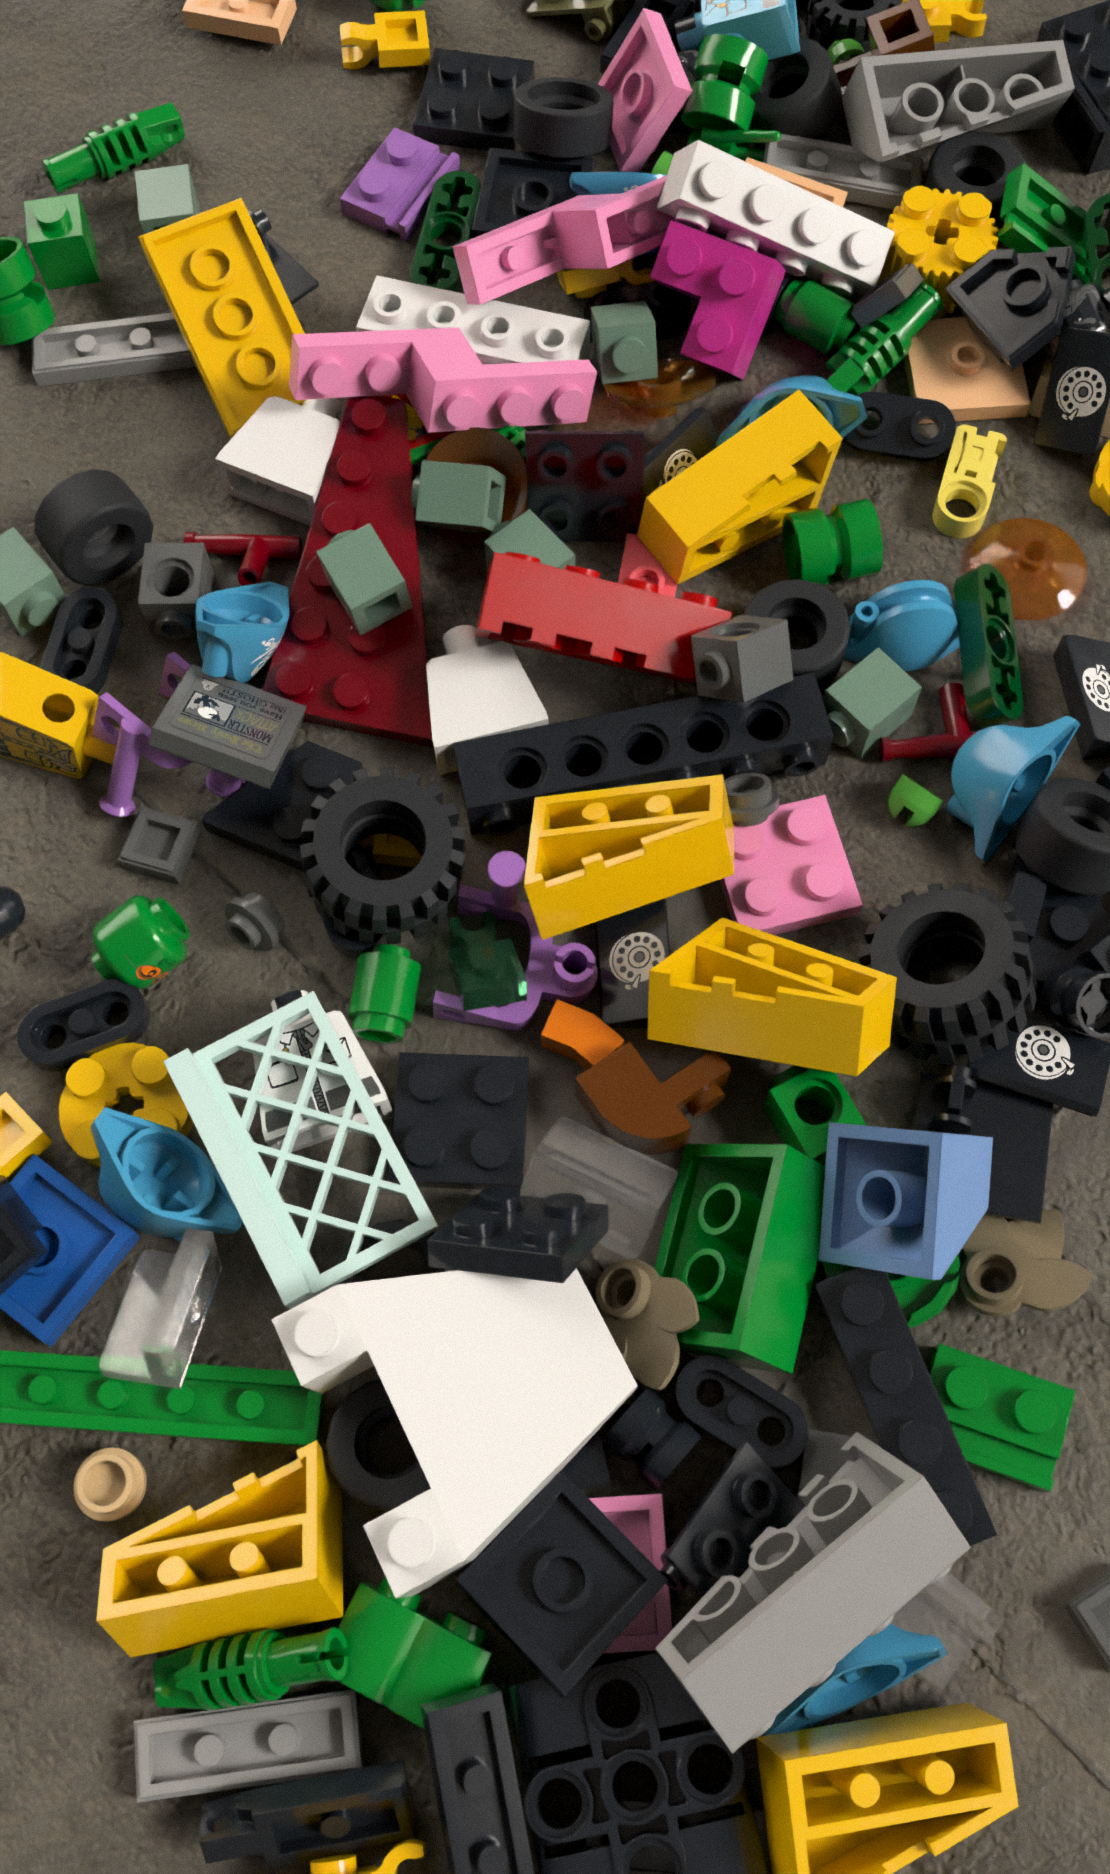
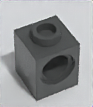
M145 543L138 605L151 634L162 635L170 639H184L190 635H197L196 601L198 598L214 592L215 573L204 543ZM183 592V593H181L180 595L171 597L172 595H174V594H176V593Z
M739 615L691 635L699 696L744 703L793 680L788 621L786 619Z

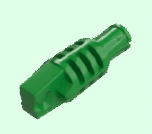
M167 103L138 113H129L126 115V121L118 118L113 120L112 127L108 124L100 126L99 133H96L94 130L88 131L85 134L86 136L82 138L83 143L61 154L43 159L41 161L44 166L43 169L54 191L59 195L75 185L97 176L102 180L105 178L110 180L115 178V172L119 171L120 174H124L129 171L130 165L133 168H137L142 165V160L144 159L147 162L153 161L167 149L184 140L185 130L183 121L174 105Z
M920 283L907 299L899 303L889 314H883L869 325L860 329L826 362L825 366L832 373L826 381L832 388L845 393L850 392L855 396L869 392L909 353L912 343L911 338L929 320L941 312L943 302L938 293L928 284Z
M268 1628L222 1637L214 1642L211 1640L200 1642L153 1661L156 1706L213 1711L276 1701L288 1691L290 1686L325 1680H341L348 1670L349 1656L322 1660L321 1653L348 1648L347 1640L338 1628H328L322 1632L287 1638L282 1633Z

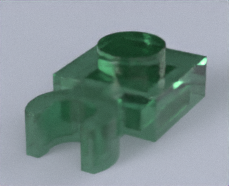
M490 911L482 912V929L477 931L463 929L457 916L450 917L449 945L451 948L449 949V969L463 1011L526 1001L527 979L512 939L497 941V920Z

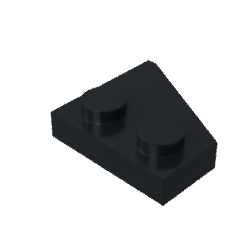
M307 741L285 757L270 789L249 782L206 812L201 821L206 831L303 871L300 845H303L301 830L304 819H312L311 804L318 795L329 800L328 785L338 778L345 785L353 783L352 772L364 769L363 764L360 761Z

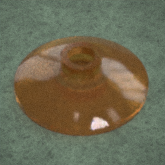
M658 359V378L603 384L605 395L616 402L632 407L644 408V414L648 417L664 418L676 414L678 405L691 402L710 392L716 384V375L712 368L699 362L682 359Z
M1034 518L1008 519L991 526L976 541L969 560V571L984 563L991 564L1000 571L1010 590L1013 618L1021 620H1043L1063 613L1079 598L1087 578L1086 560L1076 541L1056 525ZM1026 556L1034 557L1039 561L1030 560Z

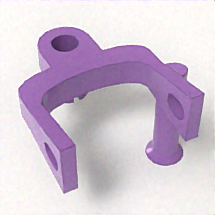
M174 651L166 655L158 693L168 698H171L179 685L175 680L174 674L183 678L190 667V664ZM106 692L99 696L92 737L115 745L116 750L108 791L106 795L99 799V805L103 811L112 816L124 817L133 814L136 809V805L131 798L140 756L167 769L189 765L192 761L148 745L152 729ZM108 717L114 719L120 725V729L111 725ZM211 768L206 777L208 789L220 797L228 798L246 785L245 780Z
M502 851L496 853L490 859L487 872L493 881L492 893L461 884L458 894V914L515 921L525 926L529 937L530 955L526 974L517 995L507 1006L495 1007L436 990L433 1000V1018L518 1031L523 1030L531 1023L537 1013L540 1000L556 1002L558 999L570 1005H576L584 1002L592 995L597 982V967L593 952L587 946L580 943H569L559 946L552 944L553 937L542 940L530 903L516 900L518 884L524 879L526 871L524 859L519 854L512 851ZM573 969L580 974H570L566 970Z

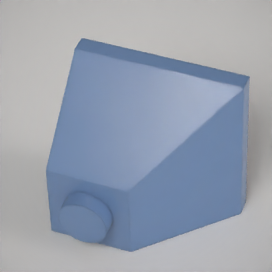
M829 1122L818 1261L930 1280H941L988 1209L993 1137Z

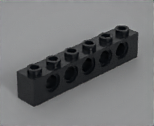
M815 673L795 676L792 681L744 703L697 695L455 742L453 747L470 834L485 833L491 836H499L515 831L520 825L532 823L535 797L722 774L724 781L729 777L742 773H760L766 776L785 773L791 777L803 776L815 771L820 766L826 765L833 741V733ZM762 731L769 733L775 739L760 741L750 734ZM696 743H707L716 750L709 753H701L695 751L690 746ZM639 754H646L652 756L657 761L648 765H640L633 762L630 758ZM578 766H589L597 772L591 776L580 777L572 774L570 771ZM522 777L537 781L534 786L526 789H519L510 785L512 781Z

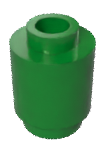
M798 279L792 281L782 294L775 311V321L783 325V331L786 334L828 357L833 356L860 329L859 324L851 314L856 304L812 280L806 283Z
M378 944L373 946L372 952L363 953L358 956L348 1012L349 1019L353 1021L352 1032L356 1037L376 1043L395 1044L402 1042L404 1031L412 1027L421 965L415 960L410 959L411 952L395 945Z

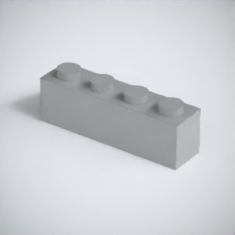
M1063 40L860 57L842 96V103L852 147L876 162L881 163L968 131L1001 133L1049 128L1075 88Z
M858 1432L840 1449L847 1462L828 1481L824 1475L817 1474L798 1494L805 1507L787 1527L776 1529L768 1526L750 1545L752 1549L748 1561L750 1567L739 1578L733 1575L722 1576L655 1648L701 1714L732 1754L748 1740L755 1739L765 1733L782 1710L808 1688L815 1687L824 1682L832 1674L840 1660L867 1637L874 1636L883 1631L891 1623L894 1614L925 1587L934 1585L942 1580L950 1571L952 1564L971 1548L925 1477Z

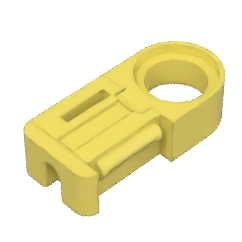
M969 425L957 427L932 513L935 526L943 534L961 539L971 537L981 529L996 484L992 482L998 459H1001L1007 442L1006 436L1002 433L989 431L987 437L976 434L977 427ZM954 499L966 500L974 506L976 514L968 518L956 517L948 511L946 503Z

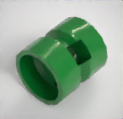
M712 34L704 37L694 67V75L699 81L693 82L690 85L692 92L683 107L681 121L692 130H702L704 126L720 130H749L755 109V102L750 96L760 91L768 64V55L765 51L750 41L731 35Z
M12 236L0 237V345H12L31 339L48 329L56 317L43 286L39 282L32 281L36 271L20 238Z
M861 499L835 504L831 508L829 515H826L817 507L786 513L783 516L782 545L785 565L790 580L799 579L818 583L822 586L828 585L832 574L836 573L844 581L876 576L880 573L883 564L882 533L876 510L870 500Z

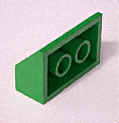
M686 1143L654 1266L660 1277L677 1278L685 1283L693 1292L697 1301L698 1323L684 1332L676 1333L680 1351L698 1356H719L738 1367L793 1374L819 1257L825 1166L787 1144Z

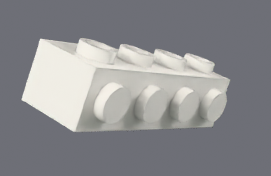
M700 140L674 153L656 208L663 213L675 217V222L704 233L708 232L728 242L776 259L786 269L787 273L794 276L811 278L821 283V286L842 297H851L855 292L876 287L895 233L884 226Z
M376 275L356 326L357 332L459 327L482 365L590 360V320L491 300L481 305L467 304L465 294L378 275Z

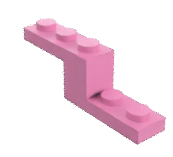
M667 175L621 194L579 195L453 246L467 304H484L563 269H609L661 246L670 220L675 221V217L656 209Z
M459 327L293 334L289 389L295 400L406 394L429 433L468 430L471 427L491 429L513 425L522 427L587 422L597 371L589 359L482 365Z

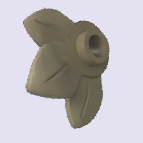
M1056 1209L1042 1210L1040 1224L1016 1219L1007 1222L1004 1217L984 1214L961 1249L966 1258L959 1275L961 1294L972 1309L987 1316H1006L1014 1313L1022 1306L1044 1312L1063 1309L1078 1300L1086 1292L1093 1276L1089 1270L1081 1265L1061 1259L1065 1239L1064 1224L1061 1212ZM989 1277H997L1006 1283L1007 1288L1000 1293H992L985 1290L981 1283Z
M629 1259L615 1262L602 1272L596 1285V1300L600 1307L599 1312L631 1374L647 1387L662 1390L674 1376L679 1364L680 1346L676 1333L692 1328L699 1321L697 1301L693 1292L685 1283L677 1278L660 1277L651 1265L641 1260ZM635 1290L634 1295L630 1300V1296L632 1292Z

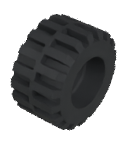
M380 766V776L368 777L366 768L353 771V783L345 785L340 778L328 785L329 800L318 795L310 806L312 819H304L301 830L303 845H300L305 885L309 898L314 897L316 910L324 920L330 916L333 917L335 930L347 936L352 928L358 930L360 942L373 944L375 934H385L387 944L401 943V932L407 930L411 932L415 939L427 932V922L429 920L438 925L447 916L448 903L454 904L459 894L460 881L463 876L466 841L464 826H458L459 812L453 802L443 805L444 791L436 784L432 783L428 788H422L421 775L408 770L404 779L394 777V767ZM374 834H392L409 841L418 850L422 859L408 874L397 879L382 881L370 879L357 873L347 863L345 857L350 849L365 837Z
M942 883L927 885L928 892L916 895L914 890L900 896L902 904L897 907L888 904L879 912L880 924H869L864 933L867 945L860 946L859 950L861 965L897 977L890 1037L891 1043L900 1050L910 1046L913 1057L927 1061L931 1054H937L940 1064H955L956 1055L963 1054L968 1055L969 1062L984 1058L982 1049L990 1045L996 1051L1009 1044L1007 1037L1009 1030L1020 1033L1026 1026L1027 1018L1025 1012L1034 1011L1037 1000L1034 989L1037 987L1036 975L1023 921L1017 920L1015 909L1007 901L998 904L996 893L982 888L978 893L974 894L971 891L970 884L955 883L953 890H943ZM968 962L978 965L970 974L955 982L927 984L919 981L928 971L944 963Z

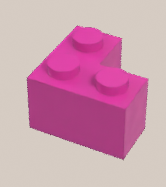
M670 220L650 278L665 288L699 300L680 354L693 361L744 380L786 269L776 259Z

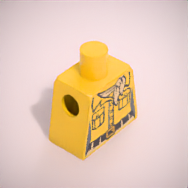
M0 652L1 757L80 779L86 775L93 758L113 765L116 746L92 737L99 699L96 693Z

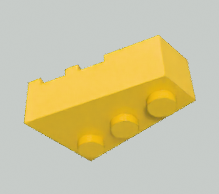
M797 390L647 496L637 536L678 585L782 533V521L786 513L817 508L843 438L800 390Z
M723 774L535 797L524 888L541 939L544 940L734 875L735 831Z
M722 917L649 970L647 1039L858 1076L890 1046L897 977Z
M317 1440L296 1450L298 1459L259 1479L253 1472L233 1482L234 1492L203 1508L194 1511L188 1505L103 1549L96 1621L130 1658L193 1646L209 1640L214 1642L222 1637L268 1628L277 1630L343 1617L342 1488L332 1474L328 1457Z
M968 1702L756 1738L772 1874H893L928 1852L936 1857L1019 1807L1007 1723Z

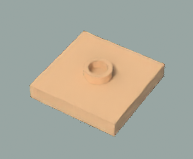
M966 317L931 319L911 338L912 343L909 353L904 357L910 397L936 400L943 403L952 412L955 421L1026 417L1031 403L1023 364L1012 371L1005 362L1001 363L970 328ZM923 419L919 421L917 424H926L934 422L929 419Z

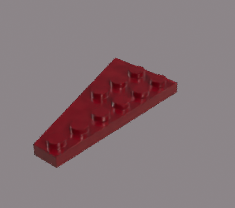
M380 395L348 397L289 598L288 623L281 642L273 653L263 690L307 706L303 717L305 722L434 748L426 670L427 640L417 542V521L415 520L416 512L411 502L413 468L407 406L405 400ZM370 523L406 582L412 608L360 636L327 581L316 552L326 547L336 535L347 530L356 531Z

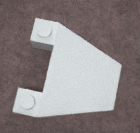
M577 1268L564 1283L456 1270L338 1284L271 1319L302 1387L323 1394L375 1366L431 1489L363 1525L395 1598L414 1596L472 1564L638 1388Z

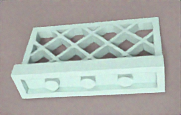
M314 991L195 1053H192L187 1048L163 1061L284 1306L292 1309L439 1229ZM311 1014L320 1031L312 1058L309 1059L277 1050L285 1026ZM270 1035L266 1046L254 1043ZM327 1046L338 1067L322 1062ZM239 1050L262 1056L251 1091L225 1084L215 1063ZM273 1060L308 1069L296 1104L262 1095ZM318 1072L346 1080L351 1091L342 1117L307 1108ZM232 1097L247 1101L242 1117ZM357 1103L369 1125L352 1121ZM258 1104L292 1114L281 1150L254 1142L249 1130ZM303 1117L338 1127L327 1164L292 1154ZM349 1130L377 1139L382 1150L373 1177L337 1167ZM261 1155L277 1159L272 1176ZM388 1162L400 1185L383 1180ZM288 1163L323 1173L311 1210L285 1203L279 1192ZM334 1176L370 1186L358 1224L322 1214ZM379 1190L407 1197L419 1219L394 1234L368 1227ZM291 1215L308 1219L303 1236ZM318 1223L355 1233L347 1259L320 1273L309 1251ZM365 1236L380 1240V1242L360 1252Z

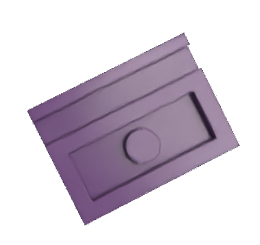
M394 127L340 197L342 214L386 234L389 230L400 234V240L408 242L425 220L437 179L445 173L461 171L459 154L454 152L450 156L442 154L438 145Z

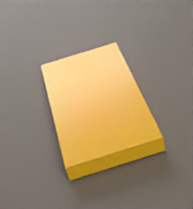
M242 198L138 236L141 248L230 440L267 398L277 396L303 406L306 400H295L289 389L292 335L305 333Z

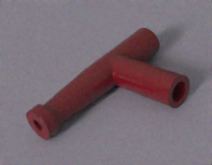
M186 532L184 536V543H204L207 554L244 557L237 575V579L242 586L261 582L268 559L301 560L303 551L301 536L257 534L197 535L196 532Z
M948 683L939 688L945 734L891 740V737L880 738L879 756L881 762L892 761V758H955L966 740L977 733L970 732L963 685L960 683Z

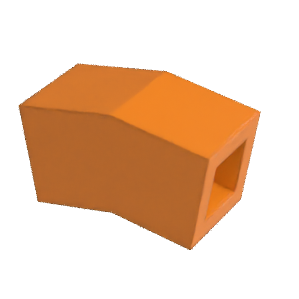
M558 999L541 1033L543 1048L573 1059L585 1071L625 1045V1040L595 1014Z

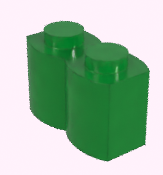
M385 1575L379 1587L369 1582H361L338 1627L347 1640L348 1648L326 1651L322 1660L349 1656L348 1670L344 1678L338 1680L339 1682L383 1704L393 1712L424 1729L420 1705L478 1688L496 1651L482 1644L487 1630L469 1619L448 1610L443 1622L418 1609L417 1607L423 1597L420 1593L411 1597L395 1598Z

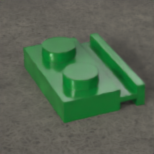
M1025 163L1021 164L1007 174L1000 219L1004 221V227L998 231L996 237L1008 248L1015 249L1016 253L1047 252L1049 247L1073 246L1076 260L1072 280L1080 279L1082 285L1089 284L1090 282L1089 277L1085 275L1088 264L1083 234V224L1087 212Z
M941 1343L934 1346L928 1373L968 1466L1044 1493L1052 1491L1054 1483L1052 1476L1056 1460L1060 1458L1076 1390Z

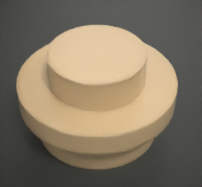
M104 1448L92 1453L82 1462L75 1475L73 1490L77 1505L84 1514L97 1521L114 1522L127 1517L136 1510L145 1495L147 1485L145 1469L134 1454L120 1448Z

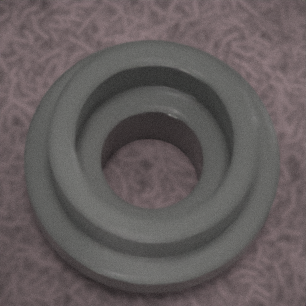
M742 773L729 777L724 781L733 824L743 827L761 824L779 807L778 791L771 787L770 778L764 774Z
M249 892L243 898L235 897L226 904L224 908L228 920L226 922V929L240 946L247 950L256 948L267 952L278 944V934L284 929V920L276 907L265 897L255 892Z

